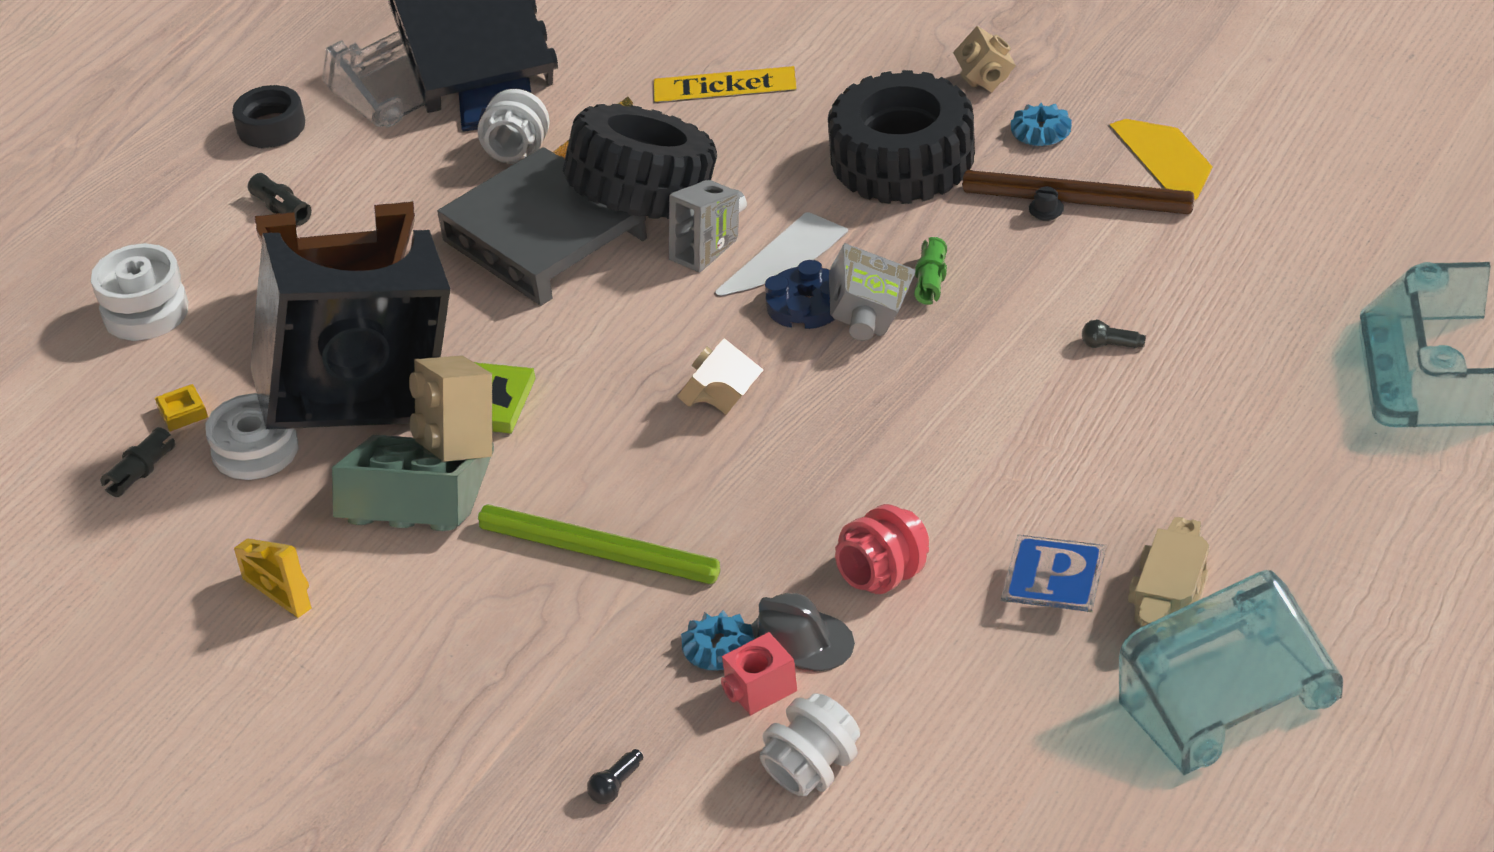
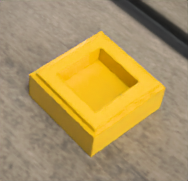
M193 384L154 398L157 409L169 432L208 418L206 407Z

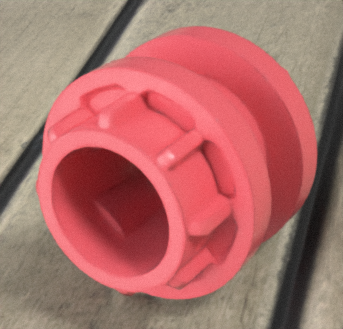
M890 504L879 505L870 510L864 517L857 518L842 528L838 544L835 546L836 564L843 578L852 587L866 590L873 594L887 593L897 587L902 580L910 579L924 568L927 553H929L927 530L922 521L912 511L900 509Z

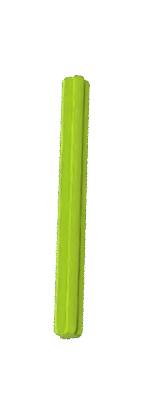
M490 504L484 505L478 514L479 527L495 533L710 585L716 582L720 574V561L704 555Z

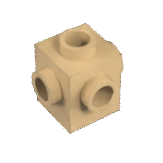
M976 26L953 52L962 69L960 72L962 78L971 86L976 88L980 85L991 93L1001 82L1008 78L1010 72L1016 67L1009 54L1011 48L1008 43L1000 36H993L979 26Z

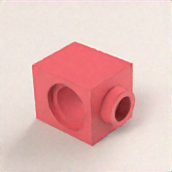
M770 632L722 656L724 677L721 678L723 690L730 701L733 703L738 701L750 716L797 691L794 659Z

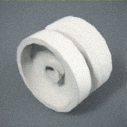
M143 243L122 247L100 259L92 270L91 284L95 297L100 304L99 310L103 323L108 332L119 339L139 341L164 335L181 324L188 313L189 302L185 288L181 283V274L177 260L170 250L160 245Z

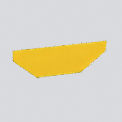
M1123 119L1109 124L1166 189L1191 191L1194 193L1195 200L1198 199L1213 166L1178 128L1131 119Z

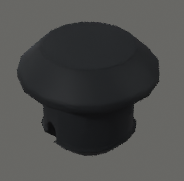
M1046 186L1036 190L1035 200L1029 205V212L1032 216L1039 220L1050 221L1063 213L1064 205L1058 200V192L1055 189Z

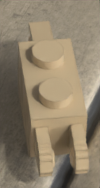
M1174 517L1167 530L1157 529L1152 546L1144 545L1140 559V571L1142 573L1140 577L1133 576L1131 580L1128 602L1135 604V623L1140 624L1138 631L1139 646L1148 651L1163 648L1170 630L1181 632L1192 626L1208 578L1207 556L1209 544L1200 536L1201 521Z

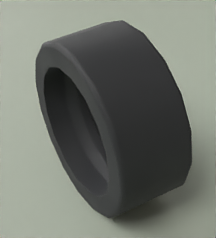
M268 85L251 89L241 95L233 104L232 114L237 134L241 141L249 146L258 148L277 147L292 141L304 130L306 120L301 99L298 93L289 87ZM282 113L270 119L257 120V118L267 114Z

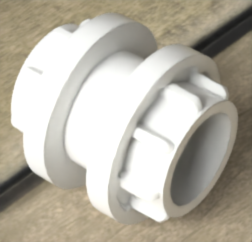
M520 89L504 90L491 99L479 121L478 138L480 144L494 159L506 164H515L540 149L549 130L550 119L548 111L542 101L530 92Z
M814 693L808 699L795 698L786 708V715L791 723L788 727L779 723H773L762 735L765 744L760 752L762 765L775 781L789 792L798 796H807L814 788L824 792L834 782V774L830 768L832 762L840 766H848L858 754L855 742L860 737V730L854 718L832 698L824 694Z

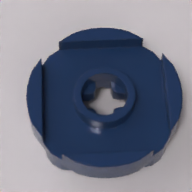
M802 261L798 267L784 270L765 281L767 312L776 323L792 328L791 322L804 323L805 329H814L836 320L830 315L829 269L822 268V264L819 261Z

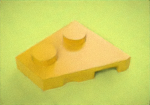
M249 538L234 547L243 580L297 618L311 609L307 593L309 584L302 573L295 547Z

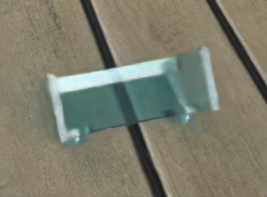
M1490 262L1420 263L1407 270L1362 309L1359 320V333L1373 418L1378 423L1388 427L1494 426V368L1467 369L1465 357L1458 350L1447 345L1427 346L1423 320L1484 319L1491 269Z

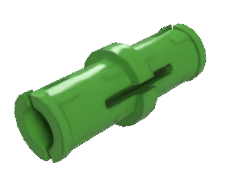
M930 237L929 244L926 240L923 241L921 258L915 265L917 283L914 296L920 303L928 305L933 304V299L936 302L939 300L941 282L945 280L947 275V265L944 263L947 245L945 241L938 237Z

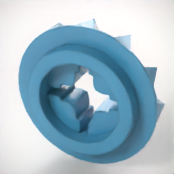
M1042 103L1039 106L1028 104L1024 110L1015 111L1014 119L1011 120L1013 136L1023 143L1035 146L1058 143L1070 134L1072 128V119L1069 118L1068 111L1058 109L1056 104L1050 106H1043ZM1037 122H1045V123H1043V127H1039V123H1037Z
M722 610L718 616L711 617L704 612L701 621H689L688 630L681 634L682 651L686 659L699 668L713 671L724 670L722 656L754 640L751 624L744 623L740 614L728 617L725 611ZM718 633L724 634V637H721L720 641L717 642L716 648H713L711 639H714Z

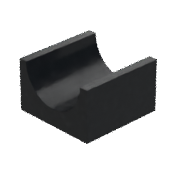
M413 230L411 250L403 259L390 266L369 271H345L315 264L292 251L286 245L280 233H263L250 369L266 430L410 423L411 415L415 414V398L411 394L409 383L411 373L415 372V359L441 357L450 296V286L430 230Z

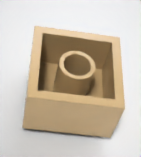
M463 355L415 359V372L411 373L409 381L411 394L415 398V414H412L410 418L411 434L415 441L443 462L492 457V373Z

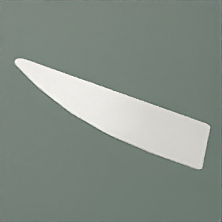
M806 212L721 285L715 293L723 296L761 286L771 276L777 275L784 270L798 267L802 261L816 259L848 232V228Z

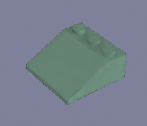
M372 435L332 467L333 517L348 518V523L355 525L370 524L376 520L389 521V525L396 528L412 527L417 523L430 524V528L437 531L453 530L471 514L491 457L443 462L417 443L413 437ZM492 443V454L494 451V443Z

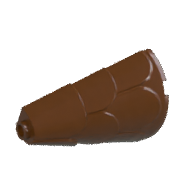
M413 201L374 205L376 228L374 231L297 238L295 212L255 216L257 236L261 244L263 233H280L282 239L292 251L310 262L338 270L369 271L390 266L404 258L415 222Z

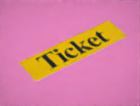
M795 67L655 78L654 102L797 90Z

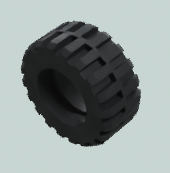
M902 70V73L892 74L891 71L882 72L878 77H865L860 81V84L856 85L853 83L847 87L843 94L838 96L829 111L828 133L833 172L846 188L853 193L858 191V194L865 199L877 198L880 203L891 204V201L911 204L912 200L921 199L922 202L930 200L937 193L943 195L949 192L953 184L958 185L963 180L965 171L970 170L974 163L975 138L972 104L957 85L953 86L949 80L943 77L937 79L932 73L922 72L921 74H915L912 70Z
M596 104L594 107H586L574 118L564 159L563 172L570 187H574L578 194L587 196L590 201L596 204L601 203L609 209L628 212L629 215H643L652 219H659L660 217L669 219V195L702 181L711 180L717 159V150L713 140L709 138L707 133L699 131L698 127L691 123L683 122L681 118L662 114L661 111L653 109L651 111L633 105L629 107L622 104H612L609 106Z

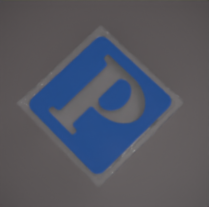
M1017 534L1001 601L1092 612L1107 545Z

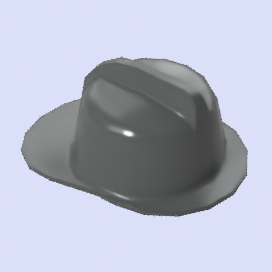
M784 593L773 598L763 597L759 603L758 618L751 625L754 639L770 632L792 656L795 666L806 670L825 671L843 665L851 657L855 645L852 631L844 622L818 612L814 603L799 593Z

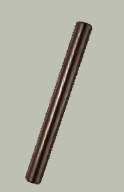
M974 170L965 171L962 180V187L966 193L1035 199L1036 190L1048 186L1058 192V200L1061 202L1179 214H1191L1195 200L1194 193L1191 191Z

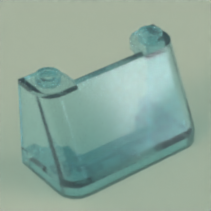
M1264 570L1137 629L1125 639L1119 653V703L1183 775L1201 767H1208L1220 758L1225 741V730L1298 695L1299 701L1309 710L1328 708L1342 698L1343 677L1288 586L1271 570Z

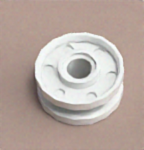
M257 393L239 395L223 402L211 412L205 423L206 437L211 448V457L214 465L219 472L234 479L254 480L271 476L282 471L290 464L298 451V438L294 428L266 430Z

